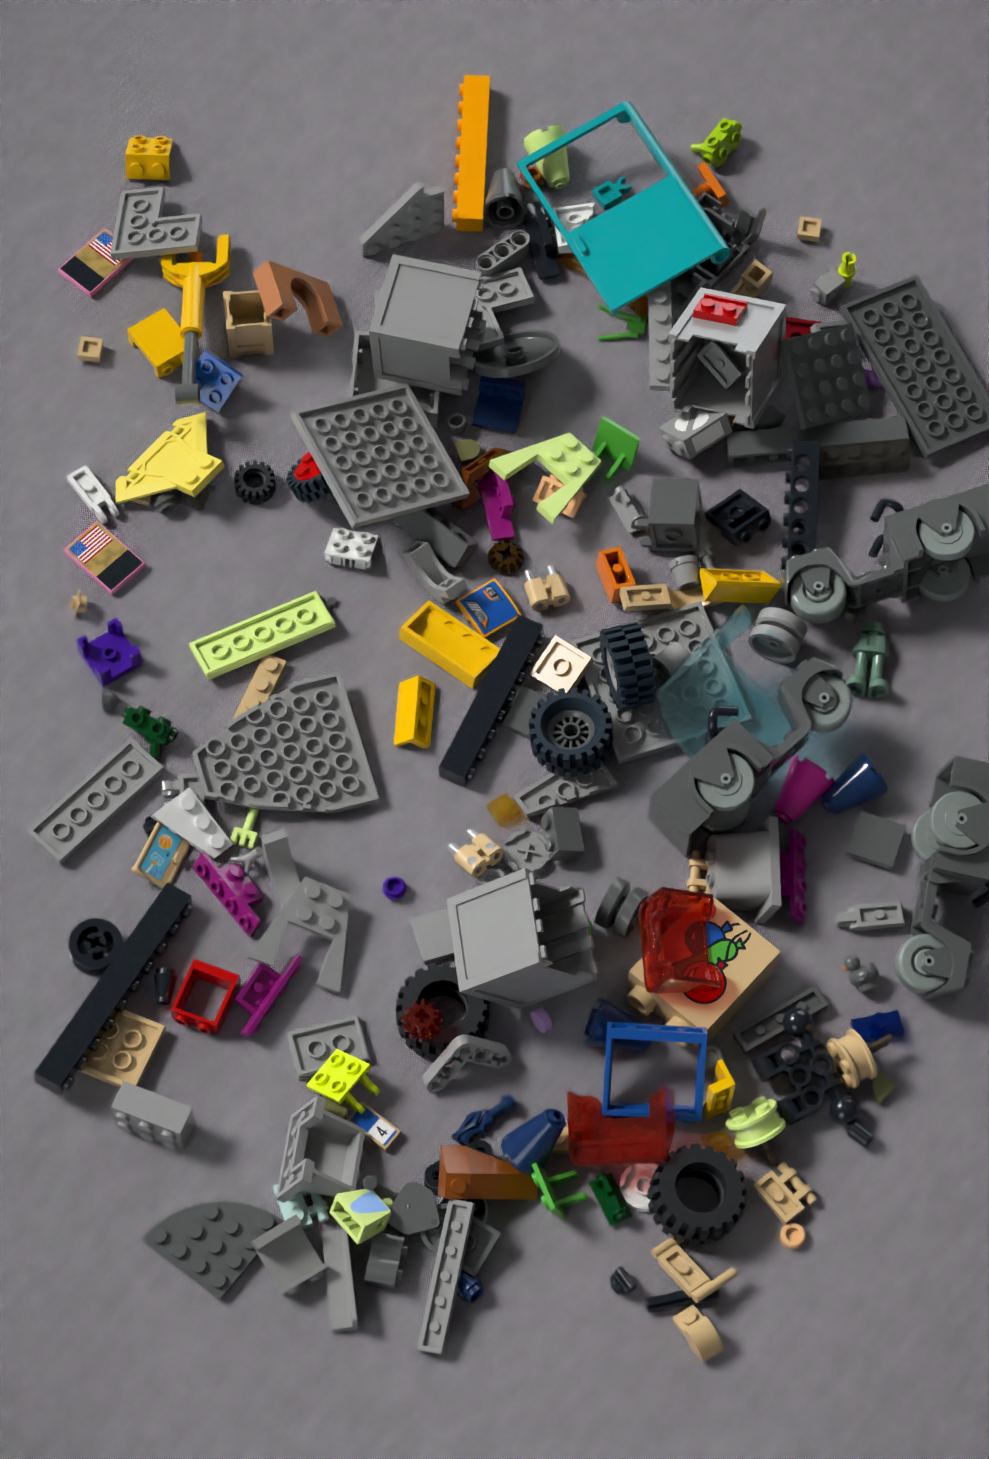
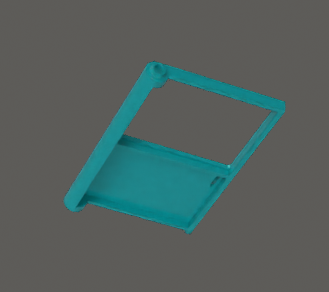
M629 101L620 102L612 109L516 162L520 172L613 317L618 315L617 310L700 263L710 259L713 264H720L727 260L731 254L730 248L634 105ZM615 118L621 124L630 122L666 178L574 230L566 231L528 172L527 167Z

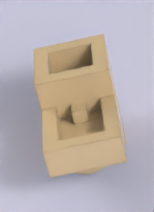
M755 259L741 275L742 279L730 293L761 298L771 283L773 273Z
M694 1305L672 1317L674 1325L687 1339L689 1347L702 1363L724 1350L722 1341L707 1316L703 1317Z

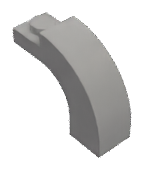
M419 540L401 552L417 580L440 603L445 604L451 599L457 598L462 594V590L468 587L463 578L455 577L444 569L428 542Z

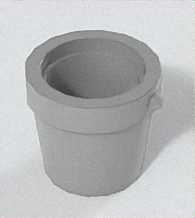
M685 555L669 562V570L674 577L679 591L700 586L699 562L696 556Z

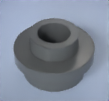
M165 493L159 496L154 507L159 509L160 513L173 509L177 505L175 495Z

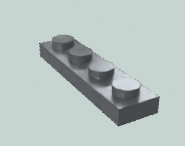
M814 985L733 1031L732 1036L746 1055L785 1033L782 1021L785 1013L790 1009L796 1007L803 1008L813 1017L827 1009L829 1004Z

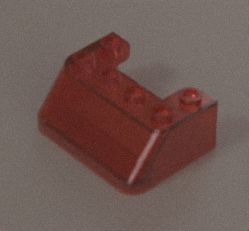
M660 1086V1091L655 1092L649 1100V1117L602 1119V1105L598 1098L592 1095L581 1096L572 1091L567 1092L569 1158L576 1166L599 1167L655 1164L665 1161L668 1157L675 1133L674 1090L666 1086Z

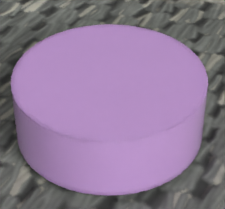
M538 1008L531 1012V1019L541 1033L552 1029V1021L544 1009Z

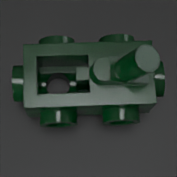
M128 705L122 715V718H124L122 724L144 734V741L151 743L150 755L153 758H159L160 744L169 745L170 742L173 743L178 736L179 730L171 726V720L163 716H159L157 719L150 715L151 710L141 705L138 708Z

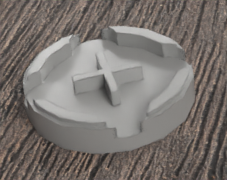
M520 830L513 833L507 839L504 847V861L507 867L513 872L526 868L535 874L541 873L550 862L548 851L545 850V837L539 832Z

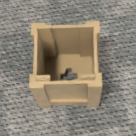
M259 290L233 293L232 291H223L229 358L264 353L265 355H274L271 318L266 315Z

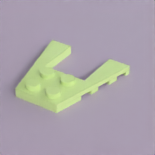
M570 432L494 458L489 463V467L504 481L536 459L556 476L565 486L540 502L536 509L552 524L555 523L556 518L560 513H563L573 497H576L581 487L589 481L601 464V460Z

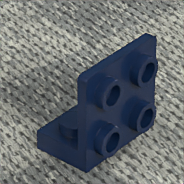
M481 376L479 396L472 425L516 433L525 398L526 382L509 378Z

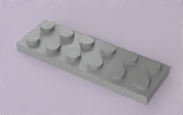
M130 737L26 830L27 835L61 865L164 771V767Z

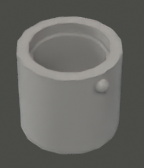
M675 641L670 642L651 661L658 675L669 683L686 670H689L693 665L690 654L681 644Z

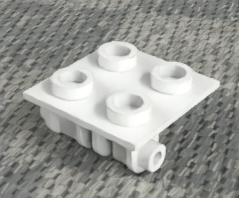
M333 528L324 553L325 561H329V564L341 565L343 558L342 565L346 566L347 559H350L349 567L351 568L354 560V568L363 570L371 568V557L378 535L368 532L351 531L345 528Z

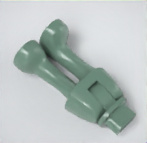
M865 621V626L861 630L852 651L853 657L857 659L855 674L850 676L845 684L852 695L864 696L866 692L867 663L872 662L868 697L881 698L887 696L890 689L889 683L882 679L883 662L889 658V647L885 631H883V623Z

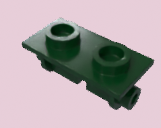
M605 1171L596 1175L597 1179L590 1181L589 1185L609 1226L611 1227L633 1217L612 1173L606 1174Z

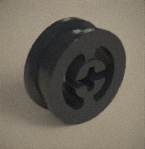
M91 918L79 923L72 930L68 941L70 958L73 965L80 972L90 976L103 975L123 946L122 936L118 928L110 921L101 918ZM87 937V941H84L86 954L83 955L78 949L81 942ZM106 940H111L113 948L105 957L104 952H108Z

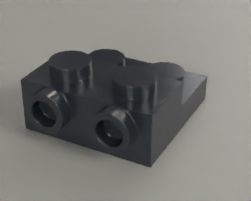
M741 489L705 512L706 519L719 528L722 537L736 547L741 543H749L754 534L759 531H766L771 523L769 509Z

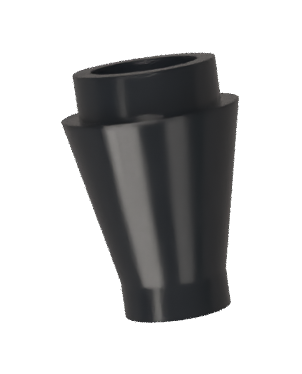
M157 968L156 974L153 975L156 1003L170 1005L178 978L176 970L172 968Z

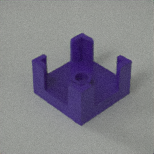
M117 617L107 622L108 632L90 642H88L87 635L76 640L80 656L102 688L143 665L140 650L135 644L132 646L123 632V626Z

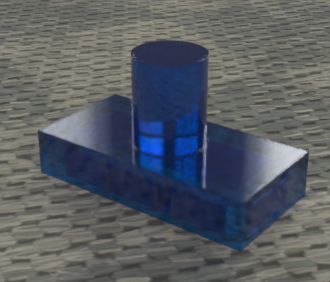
M898 1010L885 1013L877 1012L874 1015L850 1021L851 1029H854L865 1043L877 1041L888 1034H891L893 1038L904 1036V1028Z

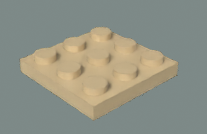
M124 1010L122 1013L118 1012L114 1018L115 1023L108 1033L105 1031L101 1037L102 1042L95 1052L91 1051L87 1057V1065L82 1071H79L117 1087H121L123 1081L136 1086L139 1085L166 1030L165 1025Z

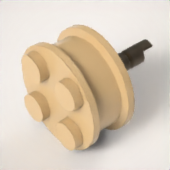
M849 1029L846 1031L845 1036L838 1040L835 1038L828 1040L827 1049L830 1057L844 1081L843 1085L847 1089L858 1087L859 1082L867 1077L869 1079L877 1077V1068L872 1054L879 1051L880 1048L882 1049L889 1045L888 1041L894 1039L891 1034L866 1045L865 1041L854 1029Z

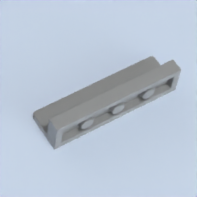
M341 1226L340 1230L321 1232L324 1261L328 1266L325 1270L332 1332L358 1329L348 1236Z

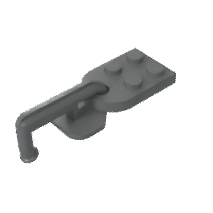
M366 1176L363 1180V1186L367 1190H373L383 1199L390 1198L393 1201L390 1207L389 1224L406 1235L420 1232L424 1244L437 1254L448 1203L436 1205L434 1193L418 1182L406 1183L399 1194L379 1183L375 1176ZM474 1216L471 1222L462 1270L476 1278L502 1233Z

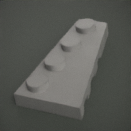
M601 761V767L595 770L591 766L589 774L584 775L583 771H577L578 777H571V772H565V777L558 776V770L555 769L553 773L547 774L514 795L513 802L523 815L529 818L546 812L551 807H560L618 787V782Z

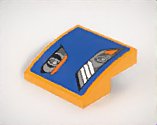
M495 578L455 601L467 621L470 620L476 632L484 638L515 620L518 614L521 615L509 595Z

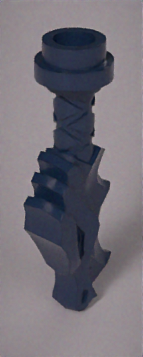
M511 1094L501 1097L500 1103L489 1111L487 1109L478 1110L477 1112L472 1111L466 1116L459 1128L460 1130L453 1133L451 1138L456 1142L460 1141L468 1145V1141L473 1135L486 1133V1127L493 1124V1118H496L505 1111L510 1113L515 1111L514 1108L518 1106Z

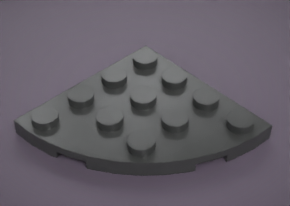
M230 1201L196 1204L171 1214L155 1225L142 1238V1242L221 1302L258 1257L251 1241L284 1221L262 1208L249 1204Z

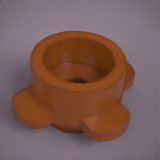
M536 167L527 168L536 184L542 186L544 179L541 178L539 169ZM520 173V178L524 181V188L531 189L522 173Z

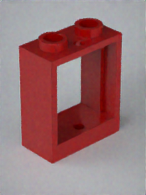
M194 959L171 1008L172 1019L182 1026L191 1025L197 1027V1030L204 1034L210 1035L213 1033L218 1035L241 985L240 976ZM197 978L228 989L214 1022L183 1011Z

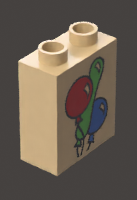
M705 891L629 971L627 984L629 993L626 997L638 1012L648 1016L653 1011L667 1022L665 1025L707 1028L708 1044L777 970L781 951ZM676 1042L677 1044L685 1047L688 1044L683 1042ZM692 1043L698 1048V1043Z

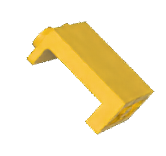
M165 308L127 329L129 343L133 348L137 346L154 367L155 375L158 378L169 375L175 368L183 364L184 339L180 335L181 328Z

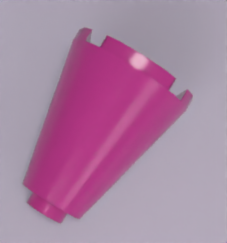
M795 755L791 761L774 811L777 813L776 817L786 824L789 821L795 822L835 782L833 777L830 780L825 777L828 772L819 765L806 758L800 761L798 760V755Z

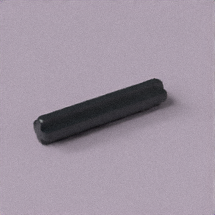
M717 1289L716 1291L702 1299L700 1302L718 1298L719 1289ZM682 1290L646 1298L645 1308L648 1313H654L696 1302Z

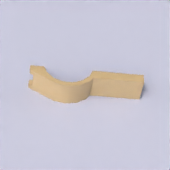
M666 584L624 586L619 590L624 611L665 608L673 610L701 601L705 609L723 603L704 601L702 585L684 591L671 590Z

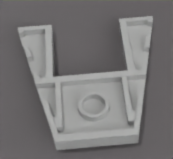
M305 876L249 954L248 959L271 967L287 923L332 940L316 986L339 994L341 990L350 894Z

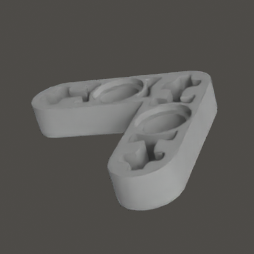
M459 1035L451 1041L425 1072L422 1080L427 1091L431 1093L439 1092L446 1087L467 1061L493 1068H503L511 1062L512 1055L505 1044L471 1035ZM486 1049L484 1052L477 1054L479 1051ZM454 1061L450 1065L444 1066L445 1064Z

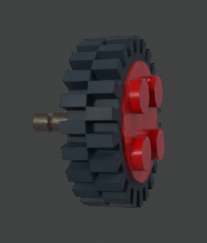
M306 453L301 459L296 461L298 465H293L291 467L292 470L288 471L286 483L297 500L302 503L305 501L306 503H311L312 500L316 502L319 501L320 497L324 499L330 493L334 501L338 503L311 453Z

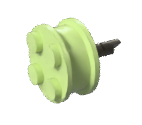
M762 1096L752 1101V1104L744 1108L737 1107L729 1112L730 1117L725 1124L729 1130H733L736 1137L734 1143L737 1148H750L760 1144L767 1160L770 1161L771 1165L779 1164V1160L774 1150H772L773 1148L769 1140L785 1128L786 1122L783 1118H779L776 1112V1101Z

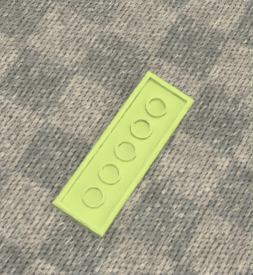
M314 591L189 643V647L206 679L210 680L336 626L317 591Z

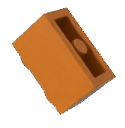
M621 546L599 551L596 569L611 604L621 602L620 588L636 586Z

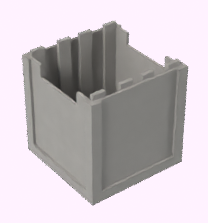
M392 254L369 329L374 378L403 384L408 383V385L462 396L463 390H467L470 379H466L468 370L474 368L476 358H472L473 353L479 351L481 341H478L479 333L485 330L487 320H484L483 310L477 309L479 300H474L476 291H482L485 279H481V272Z
M700 287L668 334V342H670V401L668 402V411L689 413L691 408L695 407L718 413H726L736 416L733 423L742 424L747 428L754 429L784 382L785 363L779 341L785 340L786 304ZM704 293L748 301V310L744 311V316L737 326L693 318V309L700 299L704 298ZM712 340L718 342L743 373L727 389L723 387L697 357V354Z
M524 868L446 899L459 992L521 1009L596 981L598 971L596 961H593L591 948H594L592 936L588 932L590 920L589 915L585 913V890L579 886H567L562 889L537 882L536 879L539 878V875Z

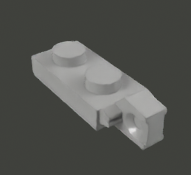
M901 901L856 904L851 908H847V912L837 913L835 918L837 927L850 926V930L856 931L904 927L905 925Z

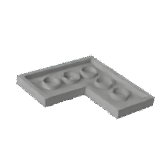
M164 186L122 191L110 252L112 260L197 252L203 222L201 213L162 217L166 195Z
M521 267L481 277V279H485L482 291H476L474 300H479L477 309L483 310L484 320H487L485 330L480 331L478 341H481L479 351L504 344V337L494 313L534 303V296Z

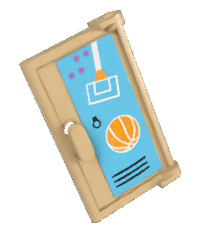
M157 821L137 862L131 868V872L138 877H144L163 889L167 882L170 884L173 882L191 844Z

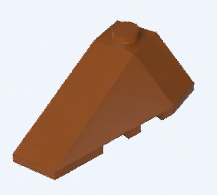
M440 1146L438 1196L450 1199H537V1186L533 1181L532 1175L518 1171L511 1163L467 1146Z

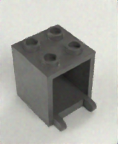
M653 479L648 519L641 518L637 521L638 527L640 529H649L650 538L641 539L642 547L652 548L653 551H698L703 508L699 479Z

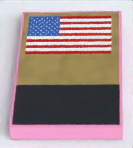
M105 227L58 269L63 277L90 298L134 259L112 260L110 252L114 234Z
M98 521L64 548V553L111 595L116 593L145 567V562Z

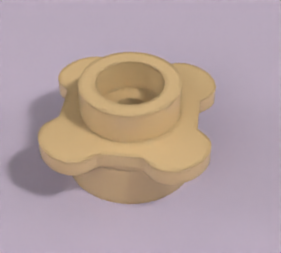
M78 589L76 596L72 595L70 609H74V616H77V612L85 613L87 595L81 594L80 589Z

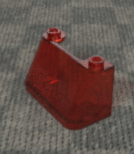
M661 887L641 903L639 908V926L644 984L647 992L655 994L715 991L722 986V973L716 966L709 967L705 924L716 913L713 894Z

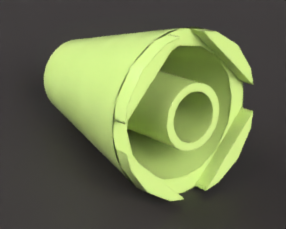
M552 125L548 126V131L542 132L540 128L527 135L523 143L527 153L530 155L564 136L565 131L563 127ZM567 146L535 163L549 187L555 189L564 188L570 180Z

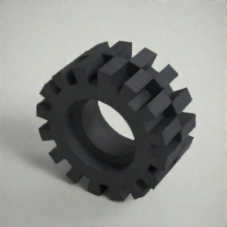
M253 460L251 465L247 461L245 462L246 467L241 464L239 471L236 470L234 476L237 496L239 498L242 497V501L245 503L248 499L251 505H253V501H257V505L261 504L262 499L264 502H267L268 497L272 498L273 492L276 490L274 471L271 470L268 464L265 466L263 461L259 465L257 460ZM253 477L261 478L264 481L263 485L257 488L248 487L246 482Z

